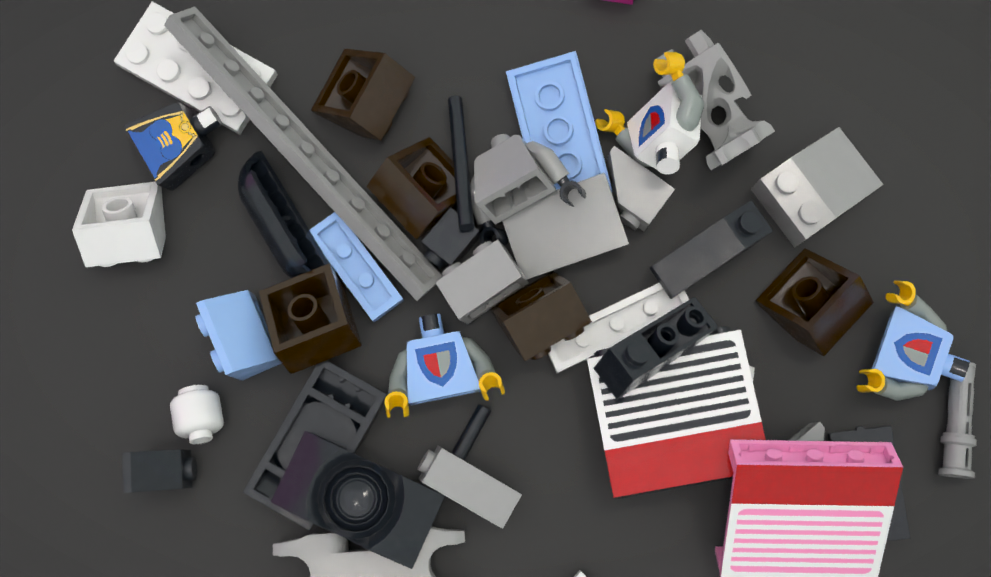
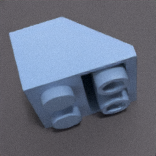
M244 290L205 299L196 303L200 312L199 315L195 316L196 322L203 336H210L215 350L210 351V355L218 372L224 371L225 375L243 381L282 363L274 354L266 319L256 296L252 292Z

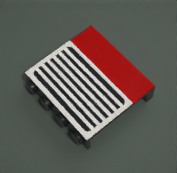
M728 326L719 327L653 377L619 399L614 397L593 369L609 348L598 350L594 353L593 358H587L614 500L733 479L734 472L728 454L730 440H766L741 330L731 331Z

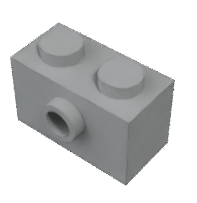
M498 239L493 243L492 241H487L478 246L473 251L474 256L464 263L457 262L447 267L442 272L443 277L435 282L457 318L467 325L529 283L507 248Z

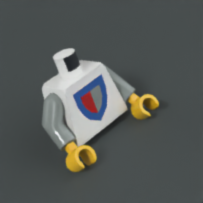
M664 52L667 60L655 59L653 63L654 70L659 75H671L672 80L627 122L628 127L624 128L625 119L621 112L604 109V111L609 116V123L602 119H596L595 124L601 131L615 133L617 136L616 142L632 159L646 168L653 167L662 174H673L680 167V159L691 151L700 140L701 115L704 109V101L689 75H683L682 73L685 67L684 57L677 52Z

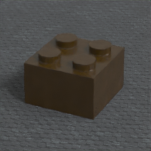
M330 263L259 291L274 354L290 374L362 346L345 288Z

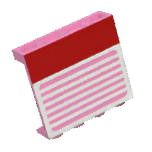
M730 440L728 454L734 474L723 546H715L720 577H878L903 471V465L892 442Z

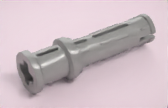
M970 362L962 382L950 378L946 432L940 437V443L944 444L943 467L938 469V475L975 479V472L971 470L972 447L977 446V440L972 435L975 363Z

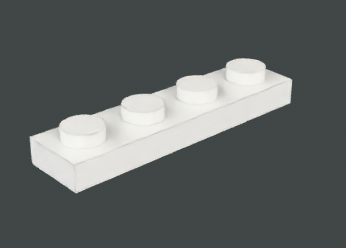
M657 283L590 315L589 317L592 322L583 327L584 332L568 341L562 339L550 346L551 351L548 353V356L556 373L593 357L594 353L598 350L612 347L687 302L689 298L685 290L670 299L661 284Z

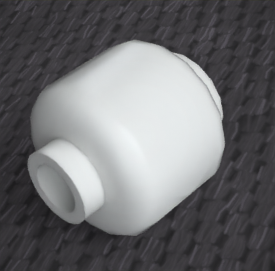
M206 385L184 387L178 391V396L174 397L170 402L173 430L178 437L189 439L190 444H202L213 439L212 434L218 432L224 426L220 397L218 393L209 390Z

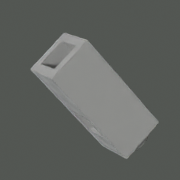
M438 445L434 452L428 450L425 453L417 470L422 472L418 478L422 483L502 529L522 496L516 490Z

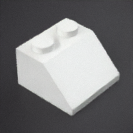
M156 182L86 190L72 229L85 267H110L118 263L149 262L153 259L161 258L166 239L161 186H158Z

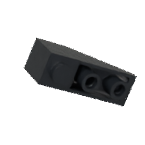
M693 297L610 347L593 369L614 397L619 399L653 377L719 327L699 301Z

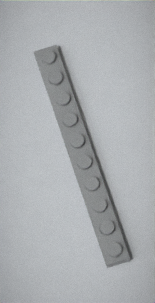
M192 7L169 15L164 24L168 31L412 297L418 301L437 286L435 282L443 277L440 272L424 257L418 248L196 7Z

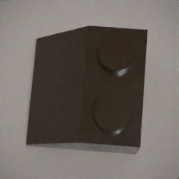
M344 49L311 111L361 137L381 141L390 130L392 120L401 103L408 97L409 88L415 77L386 53Z
M430 137L388 156L367 185V188L377 197L379 202L394 215L404 229L416 240L429 233L450 207L455 211L457 210L453 161Z
M806 248L755 300L794 339L822 356H825L874 303L860 275Z
M554 271L515 292L490 309L516 352L524 361L530 358L531 360L542 358L551 351L550 346L562 339L568 341L576 338L584 332L583 327L592 322L571 282Z

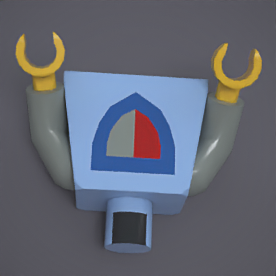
M894 280L893 283L900 289L899 296L894 293H887L886 300L891 303H898L901 307L896 306L890 314L872 369L859 370L860 374L863 373L867 376L868 385H857V391L874 392L880 396L899 401L923 396L927 390H932L937 386L941 375L962 382L968 371L970 361L948 354L954 336L947 332L946 324L933 309L916 295V289L911 282Z
M430 314L418 318L422 338L408 341L407 349L398 353L389 376V391L384 403L388 418H391L390 411L394 407H402L404 417L409 416L408 403L412 406L480 391L484 400L488 401L487 391L490 388L498 387L502 395L505 393L501 377L496 374L490 357L472 338L461 337L459 331L444 334L441 314Z

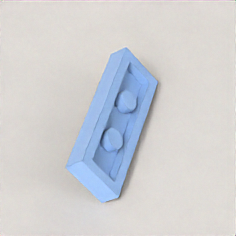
M335 212L309 230L326 259L373 322H376L404 301L358 237Z

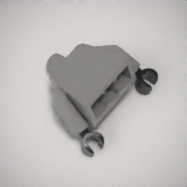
M499 134L491 140V149L475 159L474 175L470 183L473 215L477 225L481 224L483 227L480 234L481 244L492 241V236L496 234V239L503 245H506L508 243L506 231L495 228L494 224L496 225L556 191L554 185L556 183L561 187L559 191L561 199L569 206L574 207L568 199V194L572 189H577L581 196L586 198L585 190L577 182L568 179L567 175L569 172L552 149L535 141L526 143L520 135L510 137L507 134Z

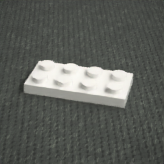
M152 1L114 59L115 64L198 112L211 106L221 119L223 126L241 135L250 119L164 26L169 15L174 13ZM233 47L260 78L271 87L278 75L276 70Z

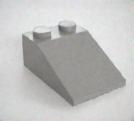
M838 127L766 174L751 188V191L795 248L884 184L840 127Z

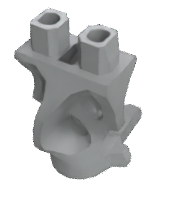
M700 30L685 40L695 58L685 63L682 73L683 75H689L704 101L700 128L708 135L714 147V151L706 156L707 165L712 170L758 144L765 137L775 132V130L765 120H749L741 111L735 100L741 97L747 99L752 96L747 85L721 44L717 43L714 45L712 40ZM664 54L661 55L660 57L656 58V59H665V60H667L666 57L664 56ZM662 75L663 78L657 81L661 89L672 80L671 75ZM726 75L731 79L734 84L732 92H726L719 85L718 80L721 76ZM717 106L723 107L726 111V119L720 125H716L711 119L712 109Z

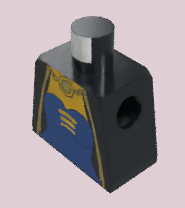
M173 103L124 125V128L157 185L173 191L214 155L215 149L206 135L220 127L222 121L211 106L194 115L189 108L181 103Z

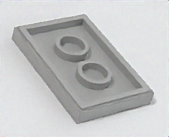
M605 173L577 182L585 190L586 198H583L577 189H572L568 194V199L574 207L569 206L561 199L560 189H557L502 221L516 263L527 280L629 245Z

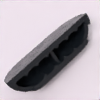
M262 151L254 153L241 168L238 177V193L245 209L277 263L290 278L328 264L329 262Z

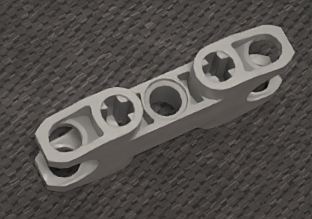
M432 526L413 569L367 549L349 550V540L333 532H317L302 538L274 543L273 556H293L302 559L309 567L310 577H436L430 565L433 552L439 547L465 543V530L444 529Z

